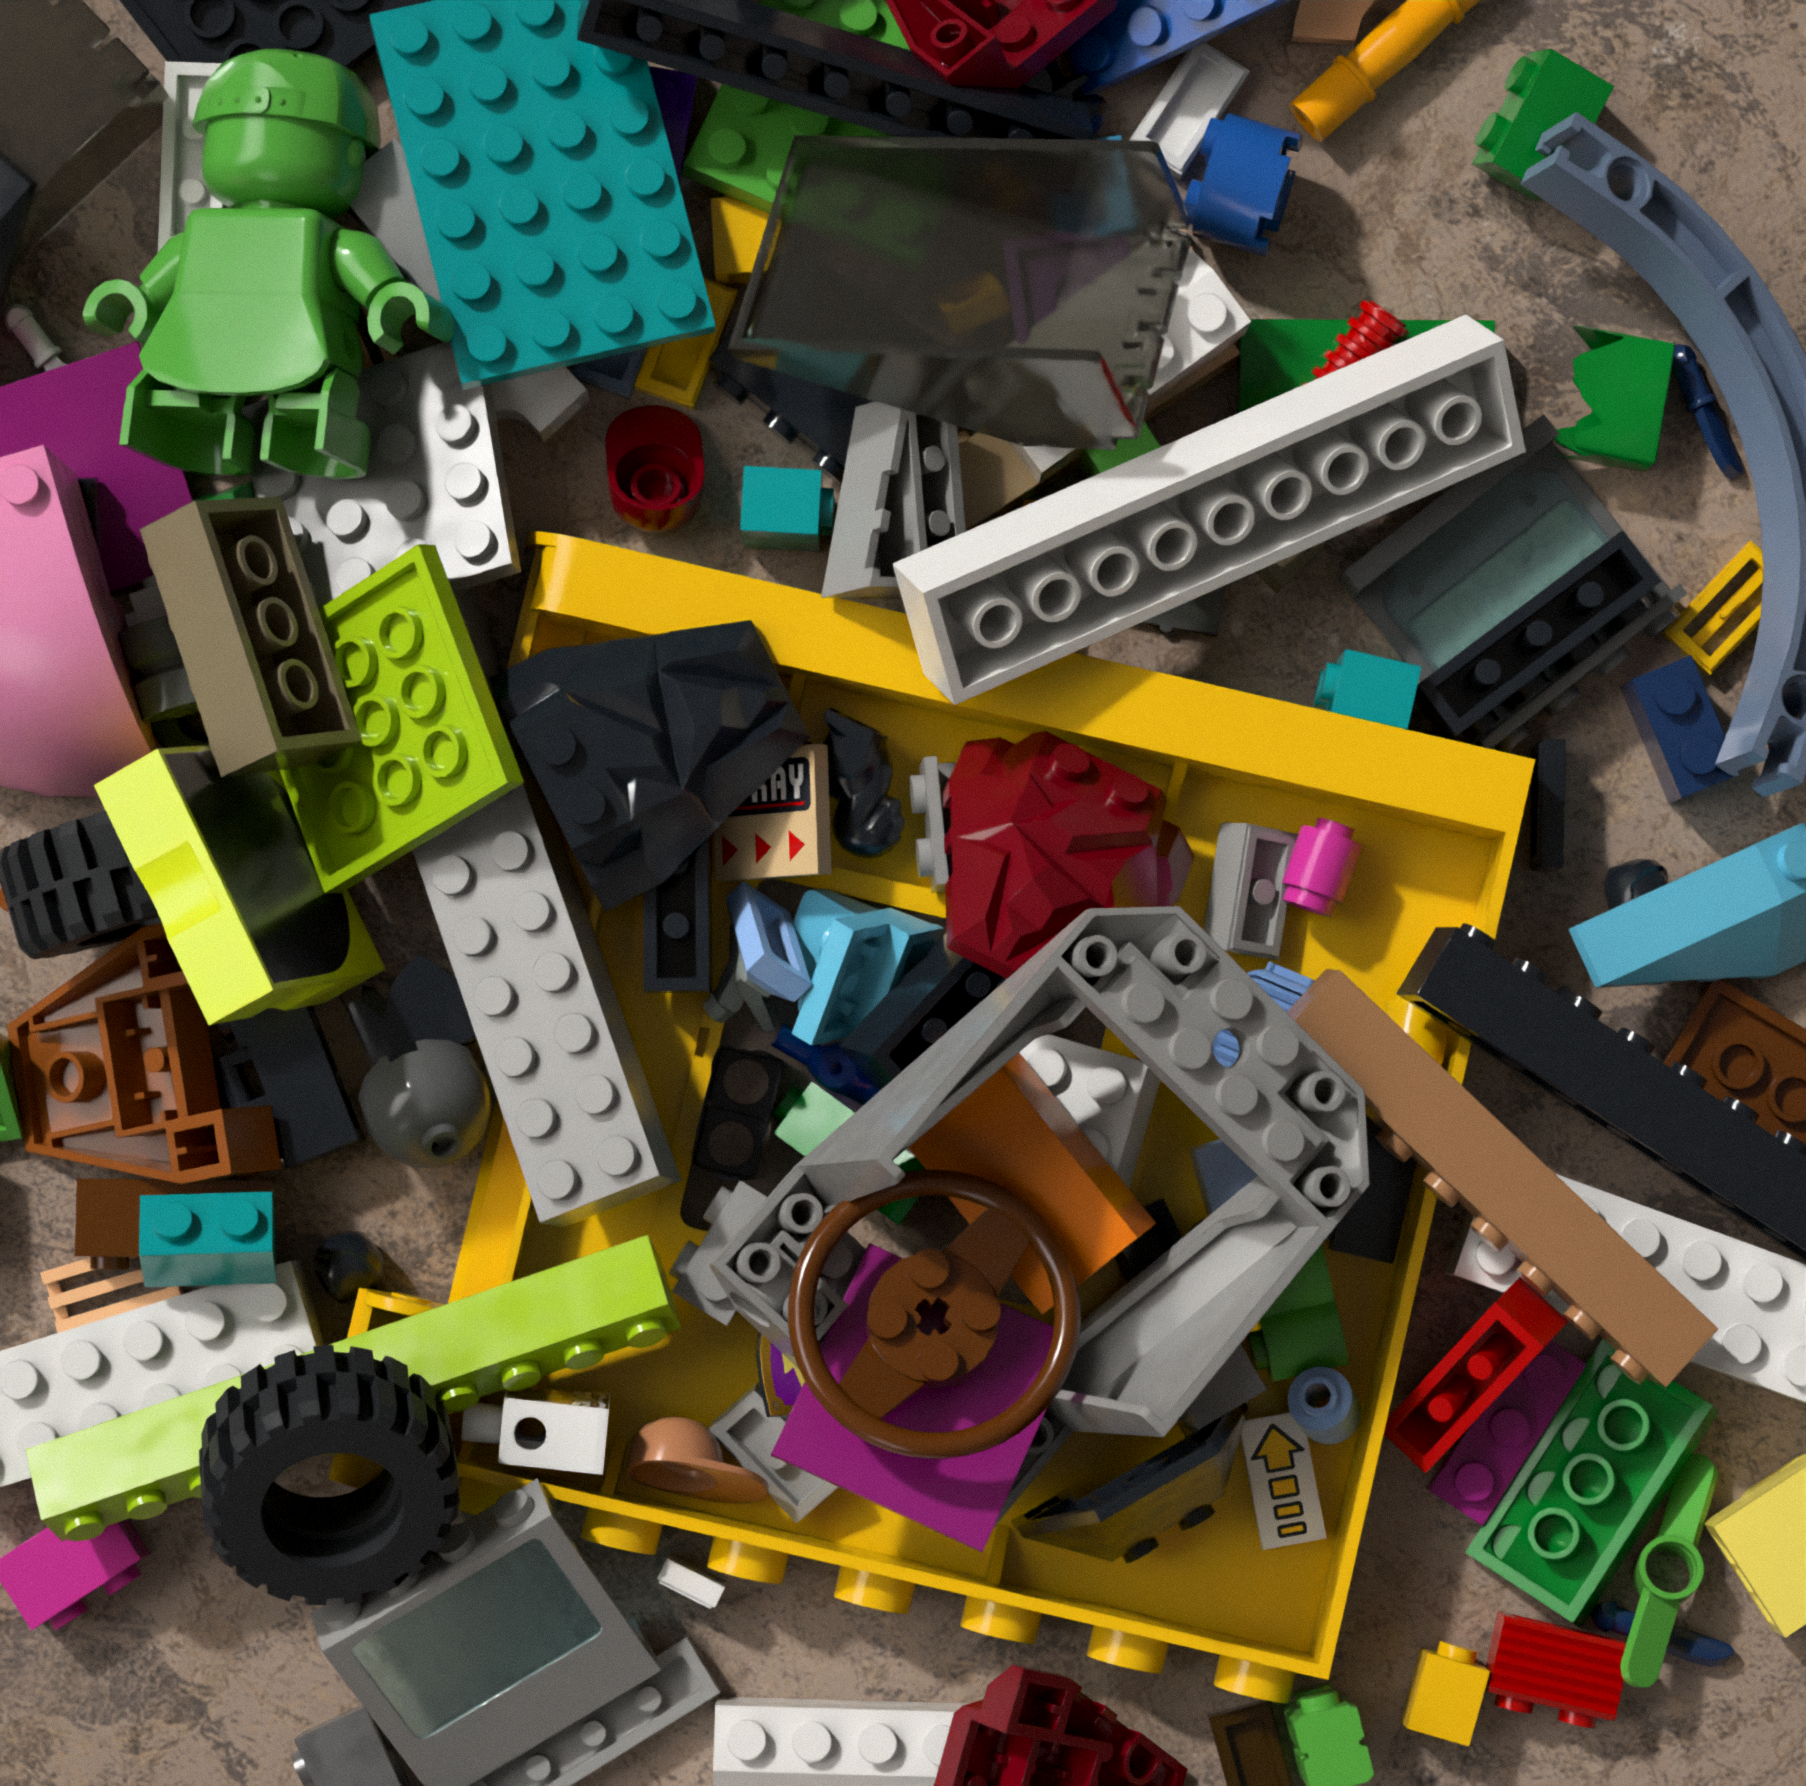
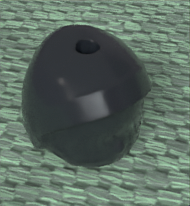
M1634 859L1611 867L1607 871L1604 881V894L1608 910L1667 884V870L1657 861L1651 859Z
M347 1231L339 1233L327 1239L316 1250L314 1269L325 1291L338 1303L347 1304L357 1298L359 1288L377 1290L383 1280L384 1262L382 1254L363 1232Z

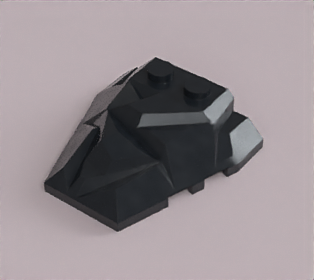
M751 620L634 638L614 639L571 647L546 649L488 678L562 832L605 912L665 883L679 869L678 866L706 838L709 839L723 825L722 822L749 795L752 796L810 738Z

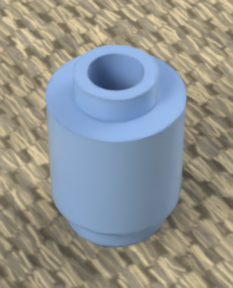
M1313 1367L1300 1373L1292 1382L1288 1391V1408L1295 1421L1310 1439L1321 1444H1337L1348 1439L1356 1431L1361 1421V1404L1356 1393L1341 1373L1328 1367ZM1330 1398L1324 1407L1316 1408L1321 1401Z

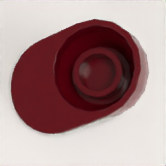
M659 405L632 408L616 417L607 429L605 437L608 491L616 515L627 526L647 533L671 532L687 525L700 508L704 488L703 448L698 427L693 420L682 412Z

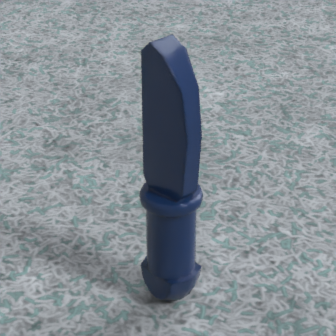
M1677 344L1675 345L1672 371L1688 404L1686 410L1687 412L1694 411L1706 444L1725 477L1734 479L1743 474V466L1719 412L1713 404L1716 401V396L1709 391L1697 364V356L1693 349L1687 345Z
M1614 1601L1600 1602L1595 1605L1591 1612L1592 1619L1600 1630L1606 1633L1610 1630L1627 1637L1629 1636L1636 1613L1617 1606V1602ZM1677 1625L1673 1626L1666 1649L1667 1653L1683 1660L1709 1667L1725 1665L1735 1652L1730 1644Z

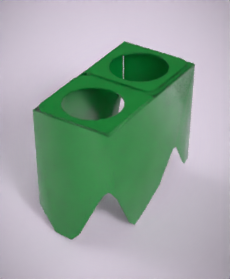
M1574 325V330L1591 348V351L1582 353L1573 359V382L1580 390L1583 400L1592 409V412L1578 420L1574 427L1557 429L1560 434L1554 440L1556 443L1581 455H1558L1551 457H1562L1603 466L1645 472L1655 464L1658 454L1664 405L1667 400L1676 344Z

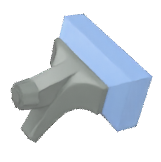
M742 881L726 897L731 918V925L729 927L730 960L716 989L704 1002L703 1008L714 1021L723 1023L741 1008L745 1000L764 1032L776 1031L774 1015L772 1011H769L763 995L769 998L772 994L795 1002L812 984L790 912Z

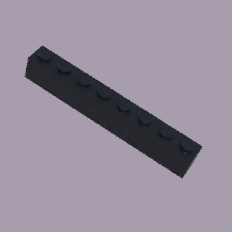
M582 0L578 12L577 40L1068 189H1071L1093 132L1086 104L1022 85L1019 89L950 85L916 59L910 50L748 0Z
M1462 923L1460 928L1436 927L1397 991L1396 994L1806 1261L1805 1143L1780 1130H1777L1772 1135L1756 1124L1759 1114L1746 1104L1728 1096H1725L1723 1101L1714 1097L1703 1089L1707 1080L1699 1073L1677 1062H1673L1670 1067L1651 1055L1655 1046L1650 1041L1623 1027L1617 1033L1600 1022L1599 1018L1602 1015V1011L1597 1006L1573 993H1568L1566 998L1562 997L1546 986L1550 977L1545 972L1519 958H1515L1513 963L1509 962L1493 951L1497 944L1496 941L1478 928Z

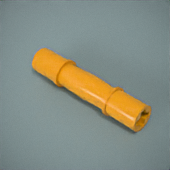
M1407 0L1384 18L1346 57L1338 55L1333 60L1332 66L1288 104L1292 115L1310 136L1322 142L1366 102L1371 103L1376 98L1375 90L1413 61L1451 22L1459 24L1465 18L1464 14L1480 0Z

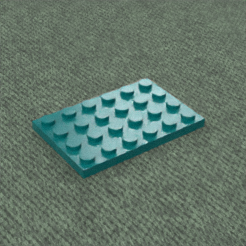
M433 0L369 14L370 25L440 302L449 308L454 318L455 333L450 342L462 390L715 332L716 325L648 62L577 40L578 12L582 0Z

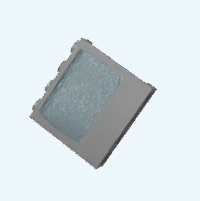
M538 1478L520 1489L505 1493L495 1504L465 1522L450 1526L451 1534L443 1547L437 1552L429 1550L431 1561L413 1577L407 1572L400 1576L401 1584L398 1587L383 1594H380L378 1589L364 1593L363 1601L345 1604L344 1598L329 1599L326 1602V1606H322L311 1613L323 1654L424 1786H469L661 1671L647 1633L635 1616L629 1620L625 1617L555 1517L545 1489Z

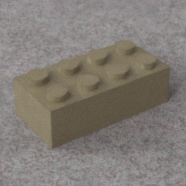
M281 496L197 500L140 529L148 554L149 565L155 575L167 611L169 626L175 636L189 678V686L195 697L209 739V747L221 777L307 767L362 741Z

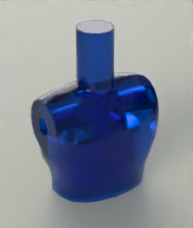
M783 1024L776 1034L771 1046L806 1065L807 1070L822 1087L854 1100L861 1105L866 1104L879 1092L839 1047L844 1040L838 1039L811 1046L792 1034L793 1028L786 1024ZM835 1062V1067L830 1070L831 1064Z

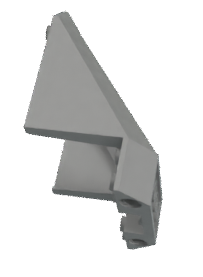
M1180 906L1086 909L797 1163L709 1264L734 1308L799 1369L791 1346L788 1328L789 1290L800 1253L821 1220L843 1200L848 1202L898 1184L905 1176V1173L893 1161L1034 1039L1066 1028L1087 1007L1258 1176L1081 1321L1079 1342L1069 1374L1059 1393L1046 1409L994 1527L1073 1431L1165 1437L1370 1185L1364 1089ZM1223 1029L1231 1032L1239 1044L1238 1058L1229 1068L1221 1065L1213 1053L1214 1039ZM848 1231L842 1236L829 1255L816 1290L814 1306L815 1328L820 1348L830 1326L848 1306L843 1298L866 1251Z

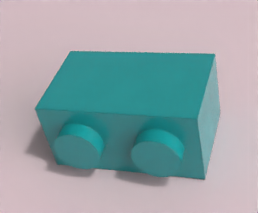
M744 466L740 525L744 548L820 552L821 535H833L835 511L834 488H823L822 470Z
M1345 649L1334 663L1327 662L1325 670L1321 669L1312 706L1321 708L1324 711L1408 730L1422 666Z
M273 1192L140 1195L139 1258L145 1287L276 1283V1218Z

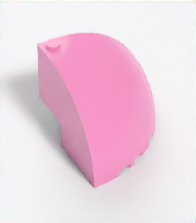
M45 445L0 457V786L55 798V796L100 799L94 787L96 783L157 748L163 747L153 735L151 723H144L141 718L133 686L140 680V675L127 669L118 634L128 628L125 618L126 612L124 605L110 594L77 475Z

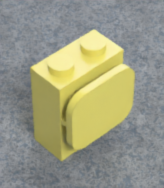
M1805 1453L1795 1457L1749 1487L1740 1499L1716 1513L1704 1523L1709 1534L1772 1631L1785 1638L1806 1625Z

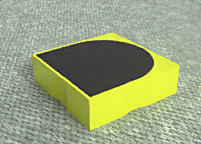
M209 745L157 748L94 785L134 871L154 903L168 942L208 1025L250 1018L267 1008L287 1011L323 1004L386 970L348 890L342 893L324 894L280 770L221 777Z

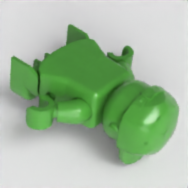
M261 49L244 53L223 62L207 80L197 103L192 123L193 128L205 136L201 162L203 181L211 195L228 208H199L193 210L187 217L185 230L172 236L139 275L143 283L140 287L120 279L105 281L96 287L87 298L83 310V318L90 330L107 338L123 332L126 319L134 312L135 317L128 330L137 341L145 344L139 354L143 370L127 386L119 445L161 465L177 470L216 476H242L249 474L252 468L256 430L253 422L241 414L247 396L268 394L269 412L264 420L259 460L281 470L305 476L330 479L361 478L367 473L371 430L368 424L358 417L360 390L357 379L362 370L363 353L355 324L359 323L360 304L369 311L367 317L368 332L373 342L392 354H395L404 346L401 339V328L410 316L416 314L417 326L445 343L450 341L455 333L454 318L449 308L417 286L406 282L380 239L366 232L348 230L332 220L345 215L351 209L350 204L357 197L362 184L364 162L381 149L378 107L366 83L343 65L317 54L285 49Z

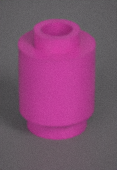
M1318 817L1315 827L1301 825L1282 880V884L1287 886L1282 901L1318 915L1331 917L1335 904H1343L1362 849V845L1351 840L1354 829Z

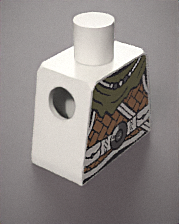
M536 1388L518 1391L506 1390L503 1405L476 1403L474 1406L464 1410L461 1441L500 1444L498 1463L603 1475L610 1394ZM532 1417L540 1420L546 1430L538 1436L530 1437L520 1431L518 1423L524 1418Z

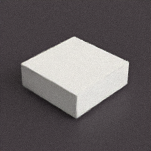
M671 1553L657 1578L660 1580V1584L709 1609L716 1607L727 1584L726 1581Z

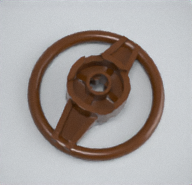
M942 1169L904 1172L905 1176L896 1185L848 1202L845 1200L841 1201L821 1220L812 1232L800 1253L790 1284L788 1328L791 1346L800 1372L814 1397L840 1425L855 1436L881 1449L908 1457L949 1459L968 1456L993 1448L1022 1432L1048 1408L1059 1393L1073 1364L1079 1342L1081 1308L1078 1285L1072 1264L1054 1231L1040 1214L1013 1192L992 1181L959 1171ZM935 1195L968 1200L986 1207L987 1209L942 1252L931 1248L920 1250L913 1256L901 1259L882 1274L868 1303L866 1321L868 1340L838 1384L828 1369L820 1350L815 1328L814 1306L820 1275L829 1255L842 1236L854 1224L876 1209L906 1198ZM1030 1243L1039 1256L1050 1282L1054 1301V1327L1045 1362L1028 1390L1002 1413L981 1424L962 1430L949 1432L914 1431L883 1421V1419L912 1398L922 1388L940 1389L951 1385L955 1387L963 1384L982 1368L997 1338L998 1321L1001 1314L1000 1303L997 1299ZM934 1307L946 1314L943 1322L949 1330L941 1335L934 1328L930 1336L918 1329L922 1318L918 1311L923 1308H928L931 1311Z

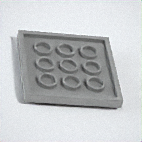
M450 341L361 370L357 379L360 390L358 417L367 423L371 430L367 473L361 478L330 479L305 476L281 470L259 460L264 420L269 412L268 399L243 407L242 414L253 422L256 430L251 468L254 498L281 496L318 609L418 544L436 545L453 593L521 572L491 384L462 390Z

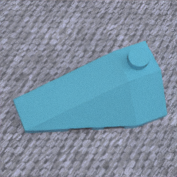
M1804 822L1569 928L1568 930L1595 988L1660 985L1665 982L1689 980L1713 982L1724 978L1742 977L1766 979L1806 961V826Z

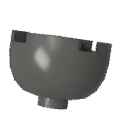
M423 1039L416 1041L418 1050L403 1054L392 1062H389L387 1055L380 1058L364 1077L358 1097L370 1135L389 1157L413 1168H437L456 1162L476 1147L484 1137L492 1112V1105L484 1070L475 1061L473 1053L467 1047L450 1040Z

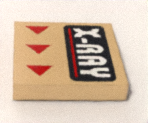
M802 745L752 796L749 795L722 822L723 825L714 833L715 881L734 882L832 874L827 745Z

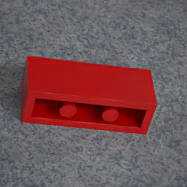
M1519 1277L1387 1418L1384 1435L1426 1474L1567 1324L1568 1320L1523 1278Z

